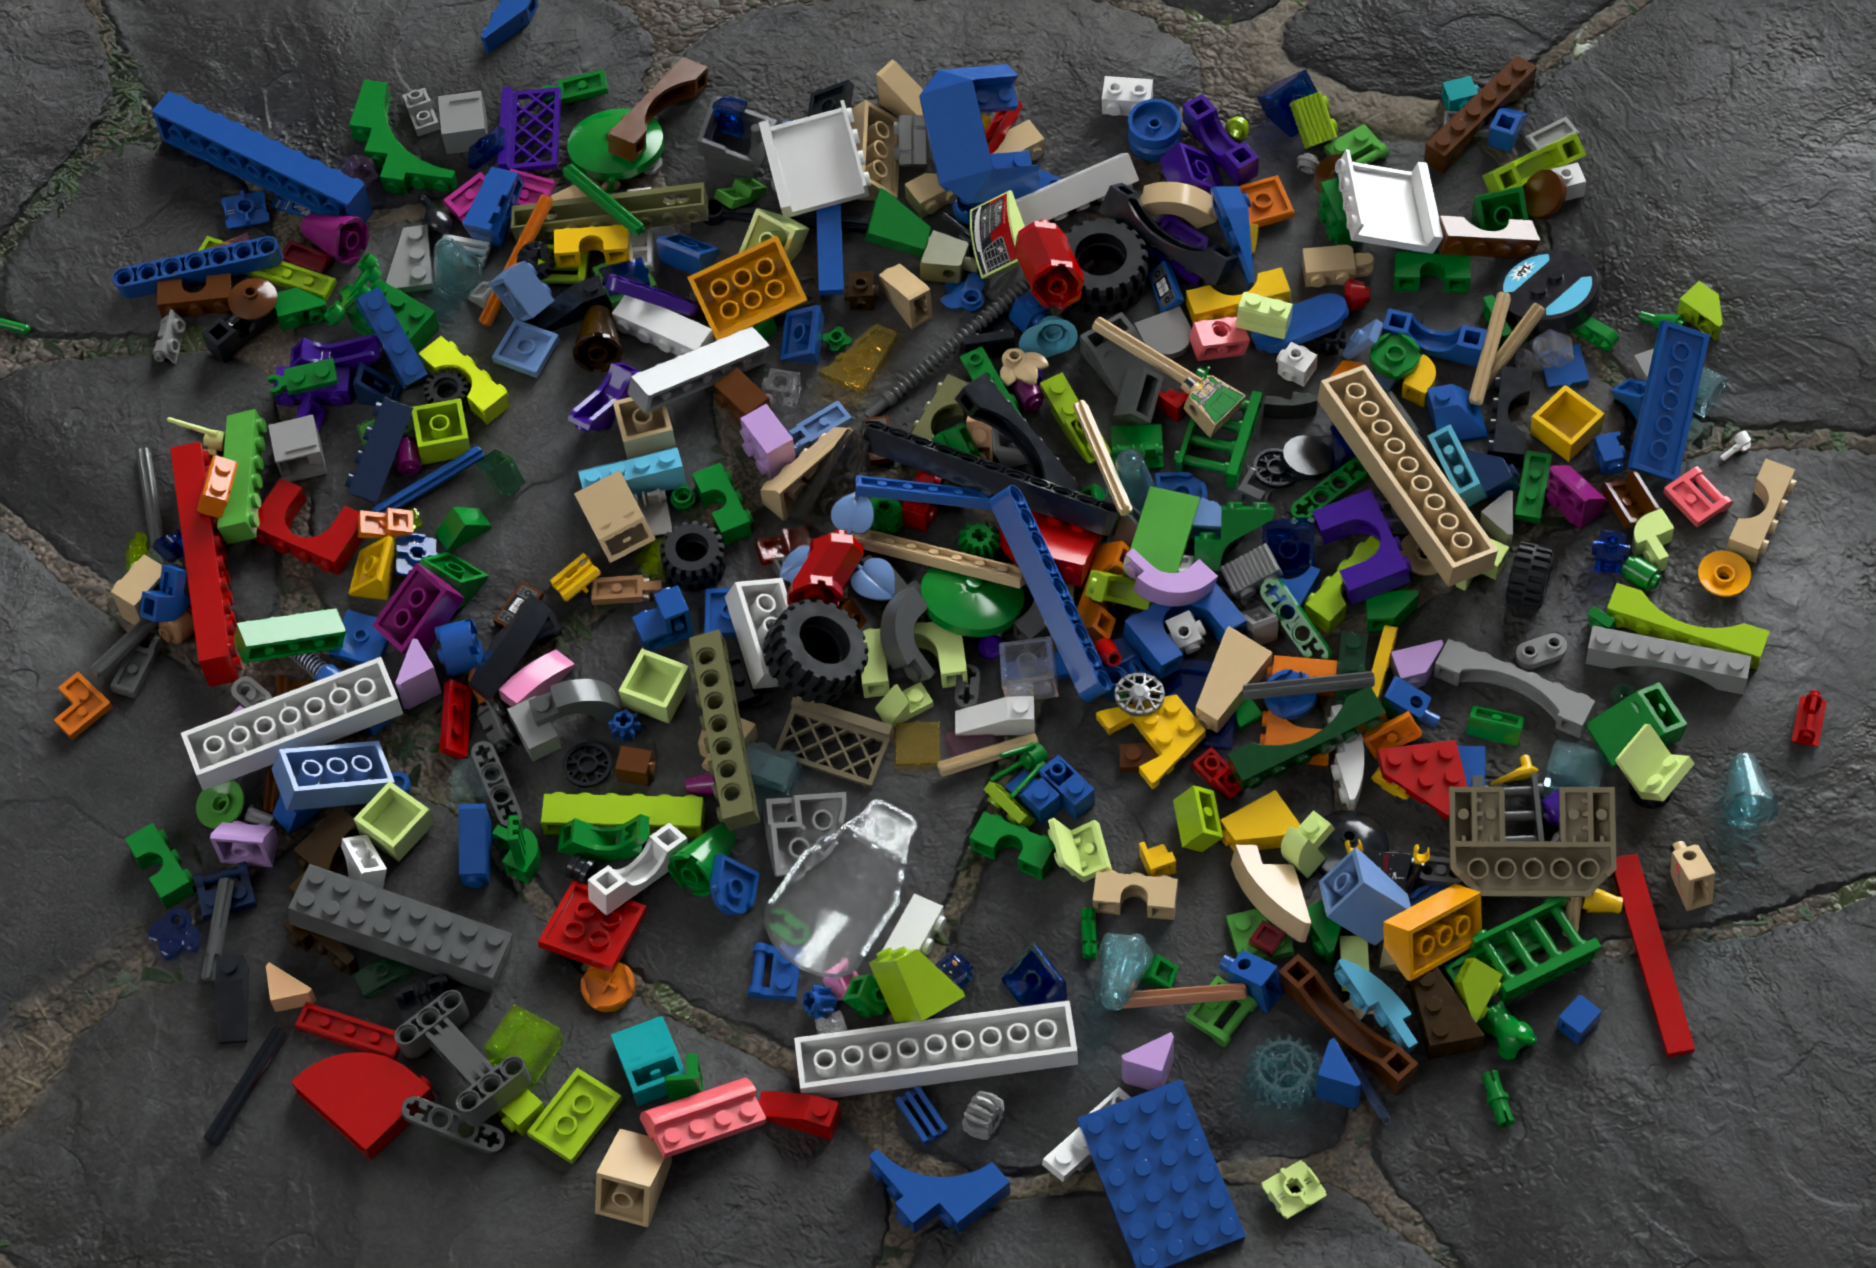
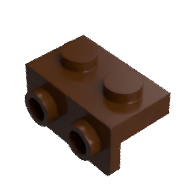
M1632 471L1623 481L1607 482L1600 489L1625 529L1635 528L1640 518L1660 509L1637 471Z

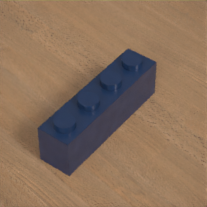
M384 397L382 403L376 402L372 416H375L376 419L373 426H367L363 439L367 440L364 450L358 449L354 459V463L358 464L355 473H349L344 485L349 488L347 494L373 504L377 503L413 408Z

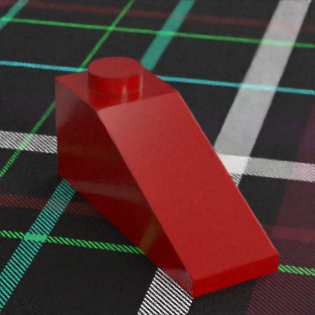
M762 1091L758 1100L766 1121L829 1140L833 1139L841 1117L839 1102L812 1094Z

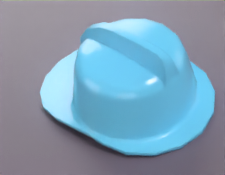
M1055 315L1047 316L1021 335L1019 349L1025 353H1039L1045 358L1063 353L1075 345L1078 339L1077 330L1072 323Z

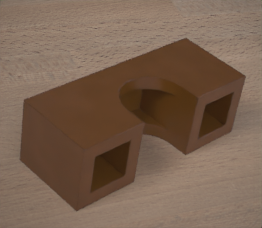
M231 273L207 275L205 287L199 292L189 293L186 291L182 278L157 281V306L162 319L169 315L170 310H173L179 317L231 312L228 305V296L235 284Z

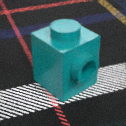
M1471 76L1443 82L1441 98L1447 111H1460L1480 89L1477 84L1474 85Z

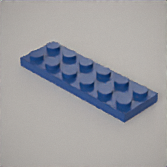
M1666 320L1660 321L1628 469L1670 482L1679 478L1710 334Z

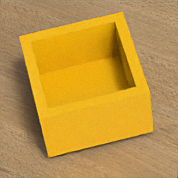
M1564 385L1532 415L1529 433L1569 462L1602 431L1605 413Z

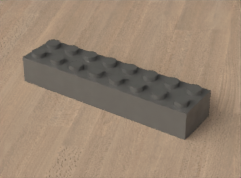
M309 864L288 907L289 924L436 975L439 973L440 976L446 974L447 979L491 994L512 950L513 934L312 864Z

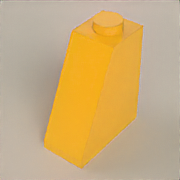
M1274 790L1221 819L1220 824L1223 834L1221 840L1224 845H1230L1233 851L1236 845H1257L1258 850L1281 848L1283 837L1290 826L1297 829L1300 823L1277 791Z

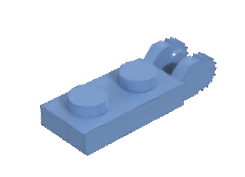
M839 401L832 403L798 423L795 428L788 432L793 438V442H796L800 436L803 437V439L794 444L796 456L800 455L804 449L811 447L823 433H827L833 427L845 428L853 423L852 417Z

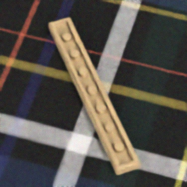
M868 530L864 534H857L852 531L851 534L863 546L864 550L1019 589L1026 584L1018 566L873 530Z

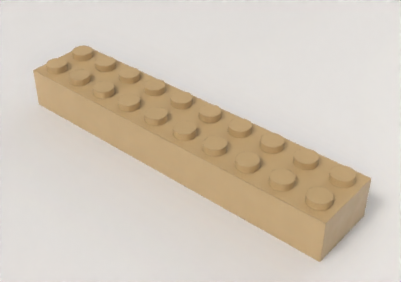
M1362 365L1322 380L1317 401L1446 585L1449 587L1493 570L1498 553L1497 548L1367 366Z

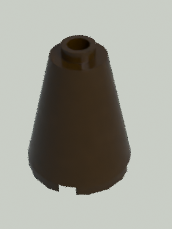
M594 305L586 312L573 346V357L579 367L587 371L593 372V369H601V372H607L611 363L621 362L623 348L610 310L603 305Z

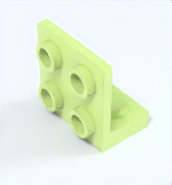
M1644 724L1615 759L1641 799L1664 801L1694 765L1690 756L1671 754L1650 724Z

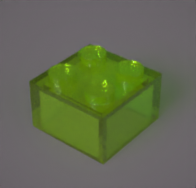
M513 1004L483 1048L488 1061L496 1066L510 1056L522 1058L531 1075L530 1084L534 1086L564 1043L559 1027Z

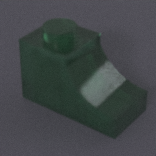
M496 449L476 463L478 470L487 477L496 492L504 496L515 494L520 490V486L526 483L513 458Z

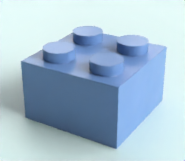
M525 261L509 266L488 283L513 318L522 322L534 318L555 301L551 296L552 291L545 283H541L536 276L537 271Z

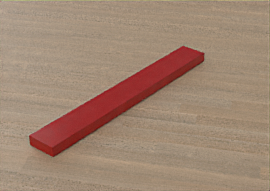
M1638 854L1616 857L1617 869L1613 872L1619 896L1623 898V910L1666 1057L1694 1053V1043Z

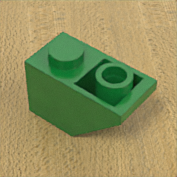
M299 288L277 292L278 300L275 308L282 331L326 320L324 314L328 308L325 300Z
M1400 589L1398 591H1386L1366 599V631L1383 632L1385 625L1398 627L1417 609L1418 590Z
M1322 899L1307 907L1311 920L1308 935H1310L1314 942L1313 947L1318 957H1323L1329 965L1333 963L1343 927L1327 918Z

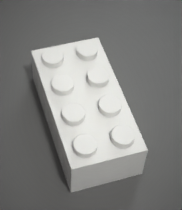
M783 579L735 582L726 594L725 600L753 689L779 687L777 684L778 680L771 677L769 673L770 667L765 664L764 656L766 654L763 653V643L765 642L768 630L789 606L787 604V591Z

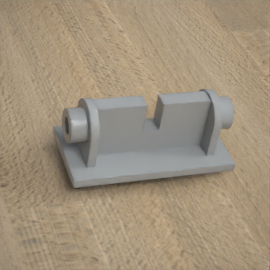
M170 310L169 315L161 319L158 337L161 340L156 341L153 356L156 361L162 362L168 358L173 364H176L186 322L173 310Z

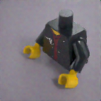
M1358 839L1356 847L1406 893H1409L1418 881L1424 864L1430 858V848H1427L1426 853L1419 854L1418 844L1414 846L1413 858L1412 854L1363 850L1360 839ZM1349 840L1345 841L1347 853H1349L1354 848H1350Z

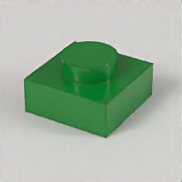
M1593 606L1587 613L1591 629L1592 626L1616 630L1615 619L1597 607Z

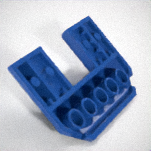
M1007 64L938 70L919 95L939 186L946 191H952L967 206L981 205L1009 190L1012 191L1016 200L1037 191L1039 187V165H1032L1029 150L996 154L989 153L980 113L1013 111L1018 108L1014 82L1019 75Z

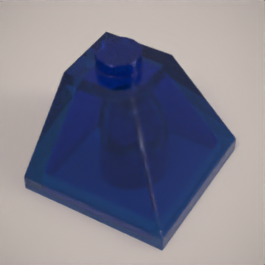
M1302 70L1273 83L1256 95V98L1266 116L1289 137H1293L1299 133L1289 103L1318 91L1307 70Z
M1289 517L1269 521L1262 525V545L1266 543L1271 549L1283 575L1304 574L1311 566L1315 567L1314 517Z

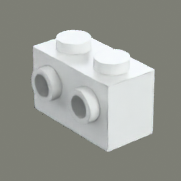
M1105 76L1102 94V114L1129 116V112L1136 104L1153 98V79Z

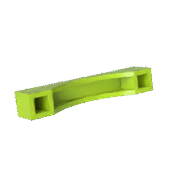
M1619 583L1615 586L1606 611L1607 615L1615 619L1616 627L1627 628L1636 631L1640 635H1649L1659 639L1752 656L1750 668L1755 670L1759 667L1770 631L1745 623L1724 628H1704L1689 625L1659 610L1649 601L1643 591Z

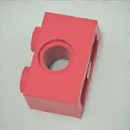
M1224 317L1222 319L1194 322L1189 340L1197 361L1245 355L1250 339L1245 329L1236 327L1237 317Z

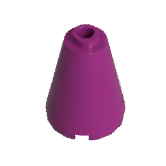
M308 214L301 222L302 235L342 264H353L358 261L360 257L357 255H359L361 250H366L369 240L367 224H364L363 219L356 216Z

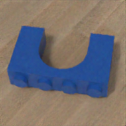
M1217 583L1214 590L1197 602L1183 606H1165L1153 603L1147 610L1139 614H1132L1125 621L1124 638L1136 653L1140 655L1141 659L1158 680L1179 670L1183 653L1164 630L1166 620L1190 610L1194 618L1201 620L1220 643L1229 626L1244 635L1247 623L1246 618Z

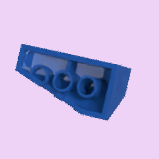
M1239 186L1211 188L1212 208L1232 253L1239 257L1237 265L1248 290H1250L1254 286L1248 208L1251 207L1250 200L1246 193L1242 194Z

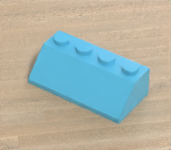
M677 447L578 471L581 486L584 489L620 470L633 496L634 493H637L638 498L642 497V491L647 496V492L656 491L658 488L660 491H669L678 486H687Z

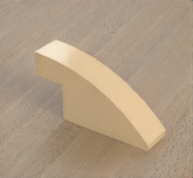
M1236 845L1231 867L1243 892L1252 904L1276 927L1286 932L1295 940L1306 942L1311 920L1294 864H1262L1257 845Z

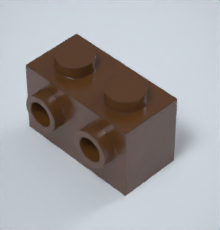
M737 367L714 384L715 401L721 408L726 407L737 423H741L740 418L765 404L771 409L769 397Z

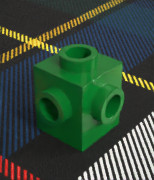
M876 497L869 499L874 511V520L870 529L885 534L894 533L899 530L901 525L904 524L902 505L897 500L893 501L892 499Z
M865 974L852 977L843 1001L853 1007L855 1012L862 1017L869 1018L870 1016L882 1015L888 1005L875 976Z

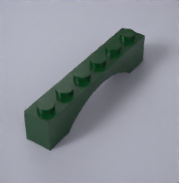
M1371 686L1346 697L1341 710L1324 729L1313 736L1285 745L1250 743L1227 755V765L1242 791L1247 788H1257L1263 784L1264 780L1272 776L1274 778L1280 777L1295 765H1305L1312 757L1320 753L1322 755L1330 753L1335 749L1336 745L1343 742L1350 743L1356 740L1359 734L1363 732H1373L1379 729L1385 722L1386 711Z

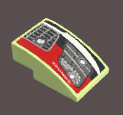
M1010 190L970 210L972 245L982 279H992L1020 265L1015 255L1016 236L1018 231L1025 226L1014 195Z

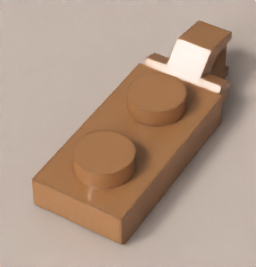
M643 575L596 578L592 581L591 602L592 605L650 601V598L654 599V594L664 589L662 580L650 581V578H643Z

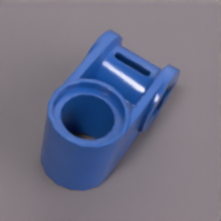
M1132 654L1126 657L1118 666H1108L1105 668L1110 681L1116 682L1132 673L1153 675L1145 669L1139 654ZM1135 679L1136 684H1143L1144 682L1143 679ZM1126 682L1123 686H1127V685H1131V684H1129L1128 682ZM1111 683V690L1103 695L1109 699H1115L1117 683Z

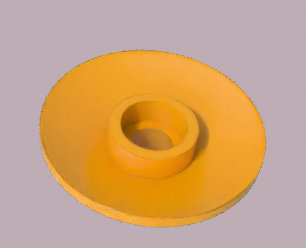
M1715 551L1705 556L1700 562L1698 578L1702 586L1710 593L1721 597H1731L1742 593L1748 587L1751 580V569L1746 560L1740 555L1731 551Z

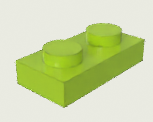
M990 781L983 789L990 795L988 800L998 809L1002 807L1008 813L1006 815L1007 819L1014 825L1021 824L1030 827L1036 820L1015 798L1010 799V793L1000 784Z

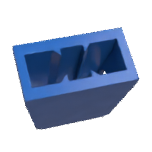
M1241 951L1235 959L1229 955H1225L1221 959L1219 969L1228 974L1230 984L1245 983L1247 995L1258 1003L1257 1007L1262 1011L1268 1013L1284 994L1278 966L1247 951Z

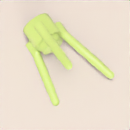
M171 417L167 418V421L204 433L203 444L208 446V449L203 450H208L209 455L216 456L218 451L224 452L226 432L211 430Z

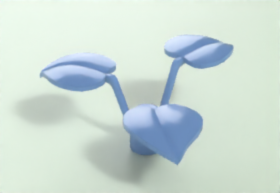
M854 492L835 503L831 511V520L837 529L847 530L848 535H851L852 531L857 534H864L873 524L874 511L872 504L867 496H857ZM801 546L788 555L782 565L780 578L790 583L793 582L808 558L809 546ZM871 558L864 563L863 567L858 565L857 570L851 577V584L859 595L873 600H891L895 596V575L891 565L886 560Z

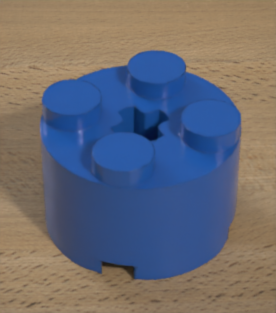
M473 619L435 627L437 641L441 643V648L437 650L440 664H444L447 676L468 673L470 670L478 667L484 656L481 641L478 642L476 636L478 630Z

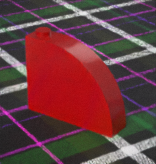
M1030 510L1064 583L1081 587L1092 566L1098 546L1102 545L1103 535ZM999 527V543L1001 548L1017 564L1001 527Z
M352 1052L331 1056L311 1065L291 1081L296 1094L369 1160H372L410 1124L404 1120L401 1113L402 1104L407 1098L417 1096L431 1102L435 1100L431 1091L433 1086L424 1076L418 1077L403 1064L374 1053ZM414 1103L412 1107H406L410 1110L409 1115L413 1117L416 1113L422 1112L418 1109L419 1105L417 1103Z

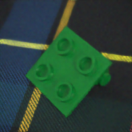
M1162 424L1111 426L1112 462L1116 470L1164 468Z

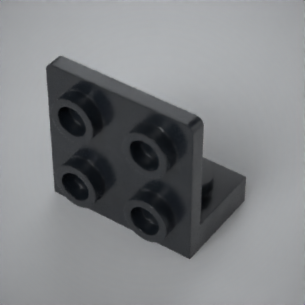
M1008 312L998 313V318H992L993 322L987 323L986 328L982 327L981 332L977 331L974 334L963 336L964 353L966 354L979 347H983L987 356L994 358L1001 357L1006 350L1015 348V337L1013 329H1011ZM976 316L960 318V329H966L965 325L971 324L972 319L976 320Z

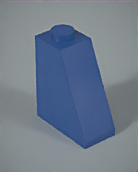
M459 804V876L463 886L470 888L490 886L493 826L486 804Z

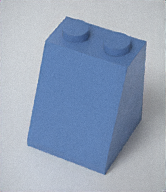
M1356 847L1319 881L1327 918L1374 946L1384 939L1383 922L1411 907L1408 894Z

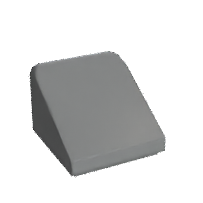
M482 281L468 297L469 301L483 309L493 291L488 285L489 282Z

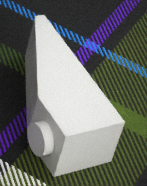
M1034 696L1004 697L955 711L956 736L1027 735L1035 733Z

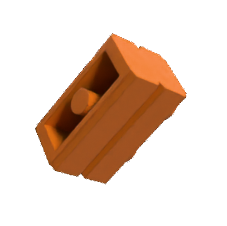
M217 455L212 457L197 507L198 512L222 518L238 465L236 461Z

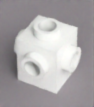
M1291 342L1277 356L1278 374L1285 380L1293 381L1304 387L1317 369V354L1309 351L1305 346Z
M1190 610L1166 620L1170 631L1167 635L1182 653L1191 654L1201 648L1200 645L1205 643L1203 635L1206 634L1201 620H1195Z

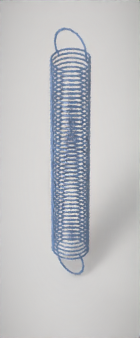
M1356 1060V1062L1353 1061L1354 1064H1355L1357 1067H1359V1064H1358L1357 1060ZM1361 1067L1357 1068V1070H1358L1362 1075H1364V1072H1363L1362 1068H1361ZM1361 1075V1077L1367 1082L1366 1085L1371 1090L1374 1089L1371 1083L1369 1082L1368 1078H1365ZM1361 1086L1362 1091L1367 1093L1365 1094L1366 1098L1372 1101L1370 1104L1376 1109V1114L1380 1117H1383L1384 1114L1386 1115L1388 1111L1385 1106L1381 1105L1383 1104L1381 1099H1376L1382 1108L1380 1111L1377 1108L1378 1105L1370 1098L1371 1095ZM1372 1090L1371 1093L1378 1097L1376 1091Z

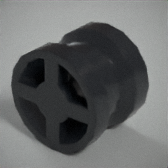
M576 853L566 867L565 876L570 879L576 878L579 883L588 885V879L597 872L598 863L594 860L588 861L582 854Z

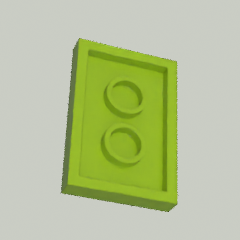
M576 1068L527 1131L528 1136L566 1161L574 1164L623 1100L622 1096L579 1068Z

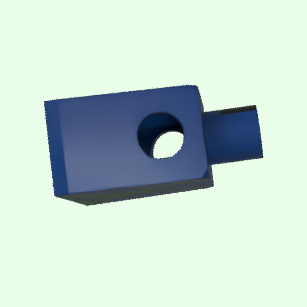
M1397 676L1394 677L1381 702L1389 720L1409 711L1417 724L1420 723L1434 730L1441 717L1427 709L1431 701L1429 695Z

